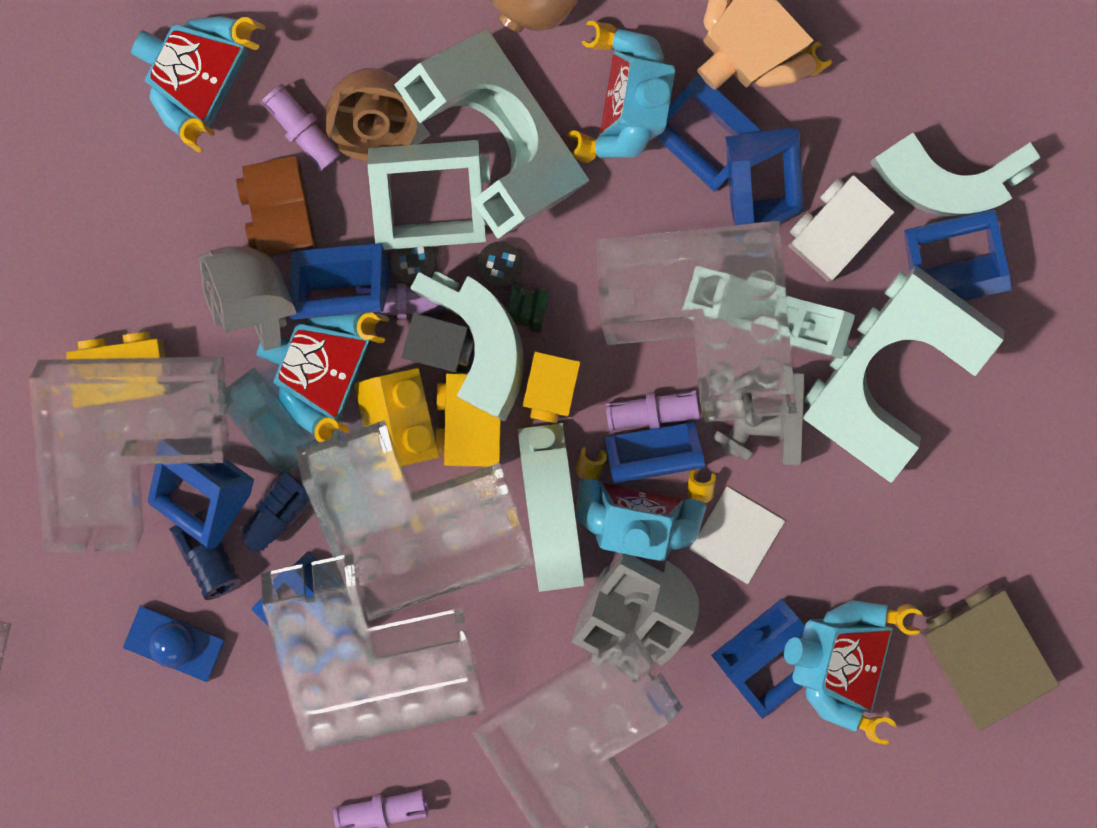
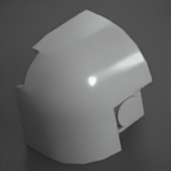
M226 246L199 255L202 291L215 326L222 324L225 333L254 325L264 351L281 347L280 328L287 325L286 316L297 314L281 272L266 253L248 246Z
M622 553L611 568L606 566L596 580L581 609L571 642L610 663L628 669L629 663L648 664L657 662L662 666L673 658L694 633L699 615V598L691 581L679 568L669 561H666L661 569L658 570L632 555Z

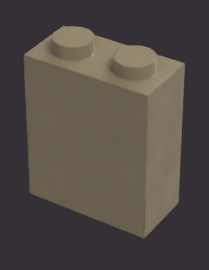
M989 585L969 594L965 598L967 605L954 613L949 608H946L934 614L925 621L928 627L920 631L921 637L968 719L978 731L984 730L1059 686L1005 590L998 587L991 590Z

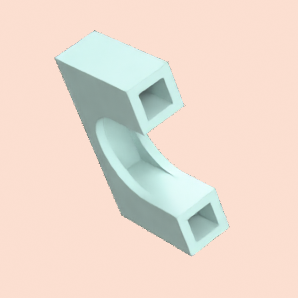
M488 29L420 62L394 84L419 123L448 108L466 106L476 109L490 118L504 135L511 154L510 173L496 181L472 200L497 239L562 202L590 181Z
M916 265L908 275L902 271L897 274L885 291V294L890 299L880 312L874 307L868 312L857 328L862 333L861 337L853 347L846 344L842 359L833 358L830 366L835 370L828 380L824 383L817 379L803 398V402L808 404L803 415L804 420L890 483L893 482L919 449L921 436L884 410L872 397L866 379V368L872 357L880 349L893 342L917 340L934 346L972 375L976 376L1004 341L1005 333L1004 329Z

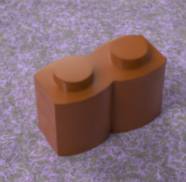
M295 155L242 166L243 177L237 178L236 182L242 206L249 204L252 222L245 223L249 247L258 249V251L266 253L269 257L292 253V251L317 248L300 159Z

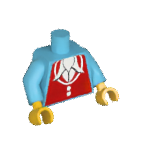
M222 16L190 19L184 26L173 24L165 40L142 30L131 49V55L152 65L146 75L145 82L152 87L150 90V101L164 125L180 136L185 144L198 153L203 151V149L197 146L198 137L205 132L212 137L215 135L214 130L210 127L249 53L245 47L252 50L259 49L260 45L250 41V36L257 28L265 30V25L248 17H242L238 20Z
M588 21L586 25L596 28V38L593 42L582 40V44L587 48L604 51L613 48L615 51L612 57L599 137L596 140L594 137L579 131H570L566 137L578 142L577 148L571 153L577 161L583 163L591 162L595 159L596 155L599 158H633L639 156L644 151L648 142L665 130L675 66L663 62L664 55L661 46L654 37L623 29L616 31L612 24Z
M365 313L309 318L305 325L296 324L290 340L281 337V347L264 351L260 342L256 356L280 365L273 383L280 387L278 392L279 400L294 421L315 435L316 440L320 444L332 450H338L339 448L331 441L333 432L337 429L345 433L349 432V428L338 421L342 417L354 387L353 383L356 382L372 341L377 343L385 341V338L378 337L375 334V326L379 321L389 322V318L384 315Z
M586 447L581 449L575 466V473L582 479L578 482L577 518L583 527L595 535L600 548L664 561L671 550L688 547L696 541L706 511L704 503L711 501L714 496L715 473L712 472L709 482L700 483L696 481L697 469L691 470L687 487L689 499L685 500L601 483L597 480L601 476L607 459L606 452L600 450L597 462H593L585 456Z
M850 600L828 611L824 619H810L805 624L802 638L793 637L788 640L784 648V658L788 664L795 665L792 676L793 681L806 688V699L822 719L853 732L861 729L866 732L868 739L874 743L883 745L891 743L878 738L875 730L881 722L893 727H897L896 723L892 719L882 716H875L870 719L863 716L864 711L872 713L893 628L886 627V623L895 624L907 635H916L921 630L914 626H903V619L909 613L923 615L920 610L911 604H903L896 610H888V605Z

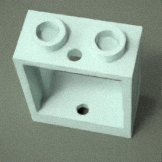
M478 140L368 148L367 166L375 244L382 243L384 250L486 242L485 226L489 225L472 201L483 192L482 183H491L489 155L480 156ZM468 168L473 220L394 226L389 174Z

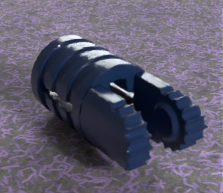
M287 471L281 474L280 479L276 480L272 485L273 487L264 494L262 500L258 501L255 505L258 509L248 519V523L244 524V528H242V539L246 542L245 545L246 547L248 546L249 551L253 550L254 553L255 551L259 553L261 550L264 551L266 547L268 548V544L272 543L283 530L287 532L291 527L290 525L306 510L307 505L316 498L313 492Z
M202 510L194 516L205 523L207 513L205 510ZM177 525L169 528L187 566L190 567L198 586L202 589L201 594L205 600L221 597L234 590L241 583L239 575L235 573L233 565L229 562L227 553L224 552V546L221 541L214 549H208L203 544L193 548L187 532Z

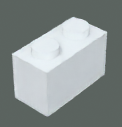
M854 175L845 183L837 178L820 197L826 203L814 217L807 211L789 231L795 239L788 247L827 282L832 281L894 213Z

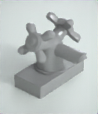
M783 373L782 398L780 400H751L745 388L756 383V381L750 375L728 381L722 387V390L715 393L716 402L729 397L735 408L733 415L734 427L728 437L718 431H715L713 435V440L719 443L720 447L727 454L749 460L754 453L744 448L743 445L750 435L779 437V440H781L780 464L801 466L804 374Z

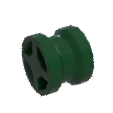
M513 282L508 312L516 327L518 325L528 326L532 332L541 333L549 288L539 287L537 290L526 289L522 283Z

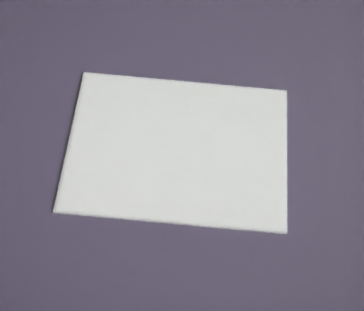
M726 487L689 550L748 584L785 523V520L731 488Z

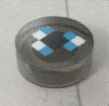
M493 242L480 252L477 268L481 278L487 284L503 288L512 285L513 282L518 280L522 273L523 261L519 251L513 245L507 242Z
M430 246L393 249L390 256V266L394 275L399 280L407 284H413L418 272L431 277L436 267V257Z

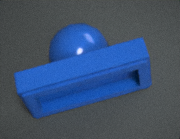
M140 605L123 648L151 659L163 667L173 668L208 682L226 639Z

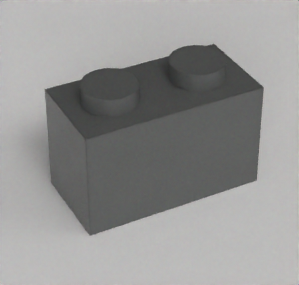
M413 313L401 358L459 373L460 365L468 367L470 365L475 347L474 339L468 338L470 332L468 327Z

